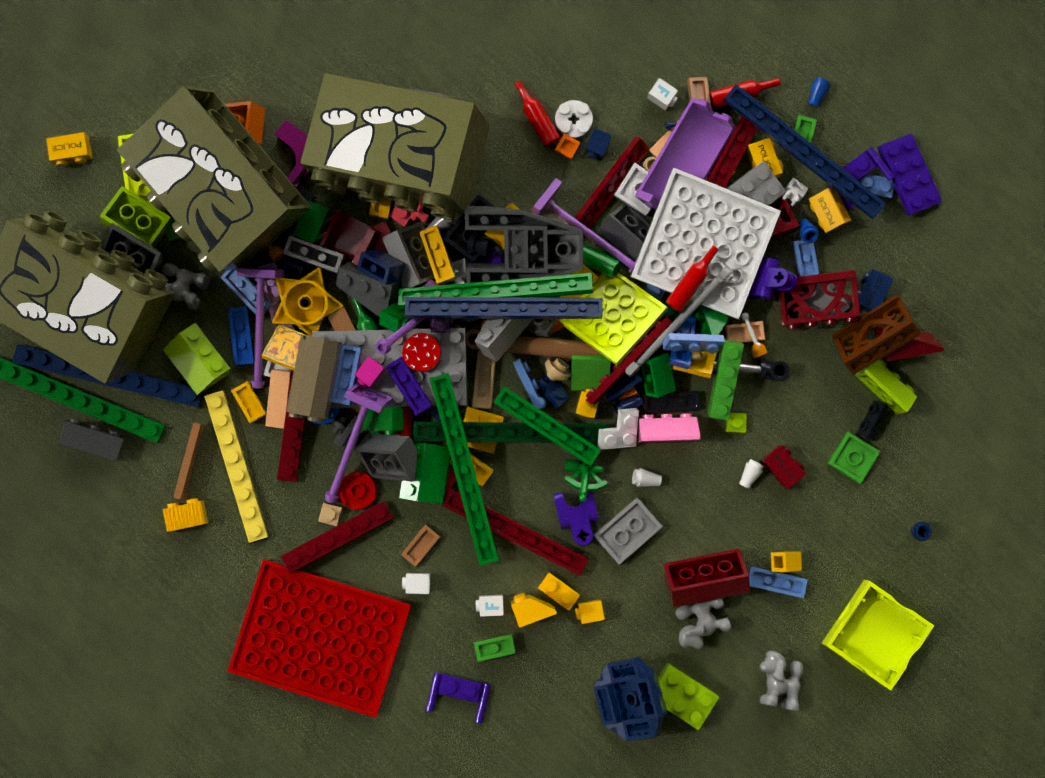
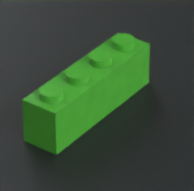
M725 339L719 351L707 411L711 418L729 421L744 347L741 341Z

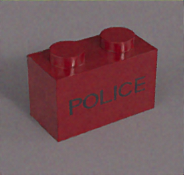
M777 445L760 461L784 489H790L806 475L803 471L805 468L798 460H793L790 456L792 453L786 446Z

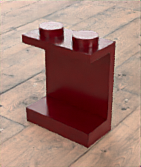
M336 210L330 217L328 228L321 236L322 241L320 245L332 248L353 260L352 263L358 265L361 252L374 249L382 232L344 211Z

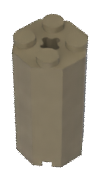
M301 335L286 412H289V417L305 419L308 416L307 420L314 422H324V419H328L342 342Z

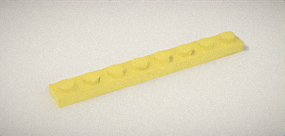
M222 390L206 395L204 397L248 541L251 543L269 537L225 392Z

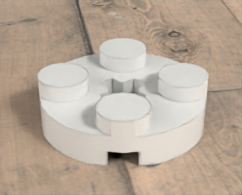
M577 100L562 103L555 115V125L558 131L574 139L583 137L590 130L593 122V115L589 106ZM576 115L579 120L576 121V124H572V121H569L568 118Z

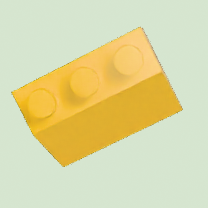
M525 593L518 594L511 601L519 628L557 614L553 605L530 594L526 596Z

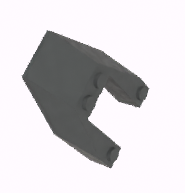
M467 206L465 209V230H504L505 263H469L466 268L467 283L559 276L583 269L582 229L525 210L491 206Z

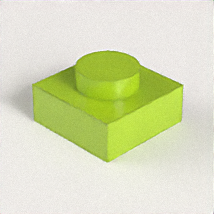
M730 413L729 421L726 420V432L746 433L747 414Z

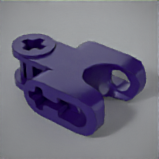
M762 258L747 298L773 299L774 290H793L797 285V276L786 269L778 268L779 260Z
M588 491L587 500L577 507L568 506L562 493H554L561 530L571 528L573 539L577 544H589L593 537L590 523L599 521L593 492ZM580 530L588 533V536L585 538L586 541H582L581 538L578 539L577 535L580 534Z

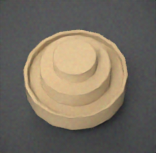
M549 357L545 362L547 376L551 380L567 381L571 376L568 364L562 359Z

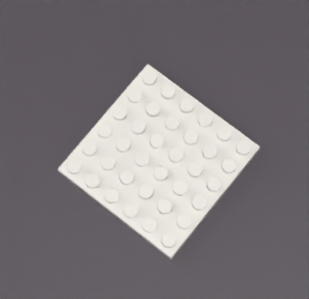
M673 168L630 277L672 293L690 266L700 262L713 245L719 250L708 265L706 279L690 301H694L721 270L728 265L733 270L734 277L728 283L724 281L701 305L739 319L781 211Z

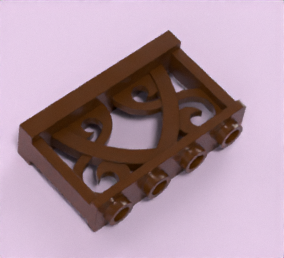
M895 295L861 318H858L856 322H852L832 334V339L839 350L843 363L854 375L919 336L921 332L899 295ZM886 327L879 337L874 340H865L868 333L874 328Z

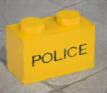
M84 132L46 138L49 161L56 166H67L71 162L86 163L87 160L93 159L90 137Z
M770 138L747 146L746 153L752 169L760 162L765 161L776 178L781 176L784 167L782 161L778 160L776 156L777 148Z
M832 187L809 198L810 208L816 213L819 219V226L825 233L852 221L838 192Z

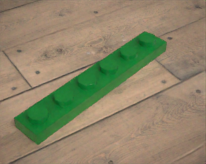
M505 386L493 402L589 466L593 464L601 451Z

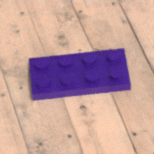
M912 133L877 147L882 160L895 176L892 182L908 216L943 202Z

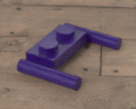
M873 147L867 149L842 168L857 181L876 167L881 170L888 181L895 177ZM838 193L846 210H851L854 207L852 203Z
M434 672L426 711L433 712L437 693L471 702H479L475 722L482 724L491 685Z

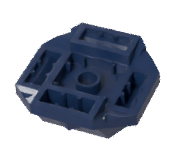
M640 657L608 663L602 671L600 679L597 680L593 687L603 726L609 730L612 729L626 741L660 736L667 710L656 670L645 664Z

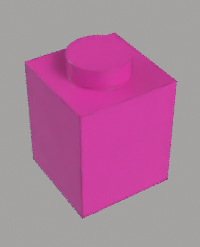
M368 356L354 375L358 377L357 382L363 387H374L387 369L374 358Z

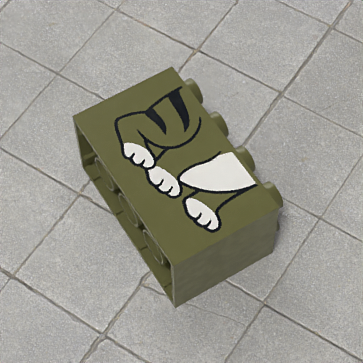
M325 73L300 164L312 173L310 180L323 185V191L329 194L344 197L346 190L349 189L359 193L358 198L369 203L381 204L382 197H386L395 201L394 206L399 209L417 212L418 205L420 204L432 209L431 214L433 216L453 220L455 212L465 214V209L467 206H470L490 126L475 103Z
M182 86L117 149L118 153L125 160L121 164L124 172L134 181L139 182L142 180L151 190L147 194L148 200L158 210L162 212L166 209L176 220L172 224L174 231L187 242L193 240L201 250L198 254L199 260L212 272L216 270L223 272L248 267L312 208L213 90Z
M45 211L44 215L41 216L27 213L25 218L7 220L0 235V323L105 384L137 371L176 293L165 286L168 279L154 270L146 269L145 273L132 267L134 259L122 251L112 250L110 254L98 247L101 240L87 231L79 230L76 234L65 228L68 222L67 219L57 213Z

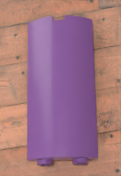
M691 98L635 197L647 207L657 210L673 168L706 180L736 128L729 115L714 113L709 106V102L704 99L697 100Z

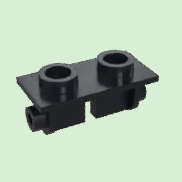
M874 400L864 420L860 423L856 434L865 436L869 441H872L873 438L876 439L881 429L876 423L877 421L882 424L890 413L888 411L890 407L884 402Z

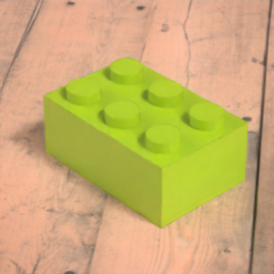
M667 662L658 676L666 709L699 730L719 699V696Z

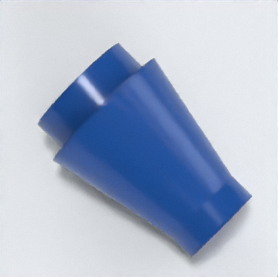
M819 77L812 81L808 104L819 107L820 102L830 89L829 81Z
M801 219L798 223L801 240L807 243L815 242L819 235L818 228L810 223L808 219Z

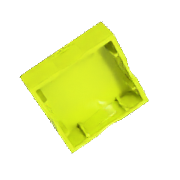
M864 580L822 644L883 687L892 690L907 668L909 660L921 647L934 625L913 610L899 604L890 594L871 581Z

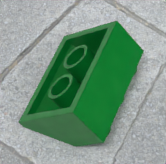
M413 441L418 451L415 480L413 482L402 481L399 498L443 504L451 459L448 446Z

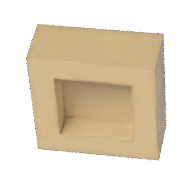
M323 503L318 521L338 526L342 507Z

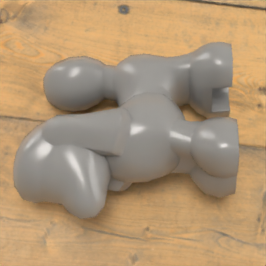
M171 263L164 264L161 267L162 274L168 277H177L175 282L171 284L166 283L165 285L176 292L172 300L185 301L189 309L196 311L199 307L200 299L197 298L198 295L190 293V285L196 284L201 290H207L210 282L208 275L205 273H192L187 269H179Z
M722 598L677 608L676 617L680 620L687 619L692 614H696L698 617L696 626L689 624L681 629L679 633L681 647H694L700 650L704 645L702 637L713 634L716 629H720L723 632H730L732 630L728 617L717 620L710 612L711 608H724Z
M768 651L764 662L760 664V670L766 673L768 688L767 693L760 697V703L777 707L778 696L786 693V699L782 701L781 708L799 711V680L804 670L802 663L792 661L789 667L791 678L785 679V658L777 651Z

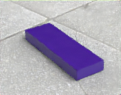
M402 356L385 367L416 416L433 406Z

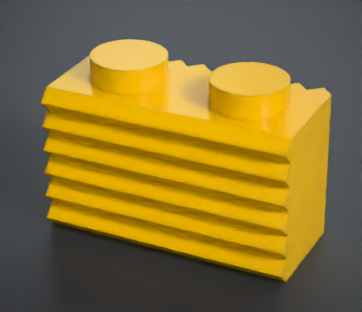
M198 498L186 500L187 504L179 505V502L167 504L168 508L162 509L167 532L208 524L204 501H198Z

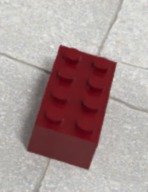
M740 549L663 564L665 581L673 608L750 592L749 574Z

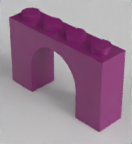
M285 120L274 135L294 151L296 155L295 168L287 178L297 189L302 178H306L311 173L300 164L308 136L288 120Z

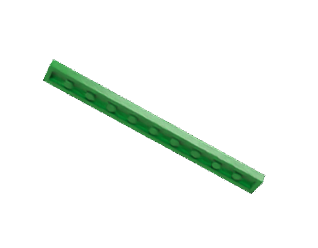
M592 273L404 288L399 289L398 306L400 309H405V297L545 298L593 294Z
M0 357V379L159 444L166 428L165 425Z
M449 373L429 378L479 565L482 566L499 561Z

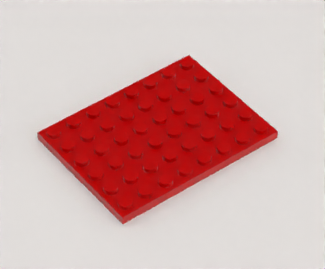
M263 559L227 672L376 718L412 604L302 570H297L290 574L285 565Z

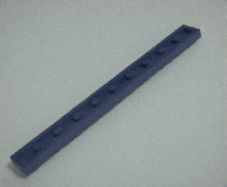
M737 84L724 98V102L872 220L886 204L884 201Z
M405 297V318L602 319L603 317L602 298Z
M19 344L16 346L12 363L200 408L203 392L197 396L188 385L135 372L105 384L52 352Z

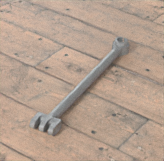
M728 265L721 270L703 292L645 352L626 368L625 372L629 377H633L640 370V367L662 345L668 333H674L724 281L728 283L734 277L733 270Z

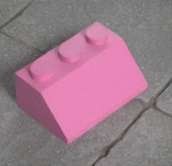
M662 414L661 418H653V415H642V419H638V443L700 440L697 417H692V414H680V418H673V414Z

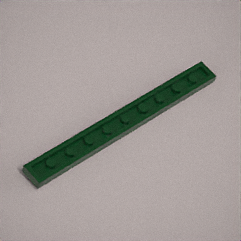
M414 421L413 441H446L441 422ZM462 422L467 442H552L525 423ZM561 423L590 443H598L599 429H604L607 424Z

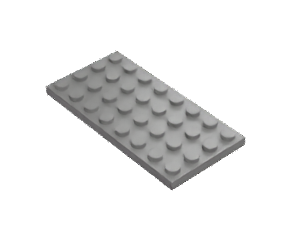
M466 328L411 329L391 345V350L387 354L378 353L376 344L380 339L390 337L394 333L391 330L312 332L313 337L342 342V345L362 348L359 368L368 356L386 367L401 356L403 357V346L409 337L417 333L430 334L439 342L442 352L440 361L436 367L429 371L420 372L411 369L412 373L433 406L437 405L429 378L449 373L457 406H467ZM387 370L376 385L370 387L393 397L391 405L388 407H410ZM353 401L351 406L331 402L330 408H361L362 405Z

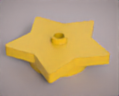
M320 268L315 269L300 280L275 278L281 303L272 320L273 324L297 325L308 336H312V332L319 331L324 317L343 307L342 303L325 291ZM304 299L308 301V306L306 307L301 305V301Z

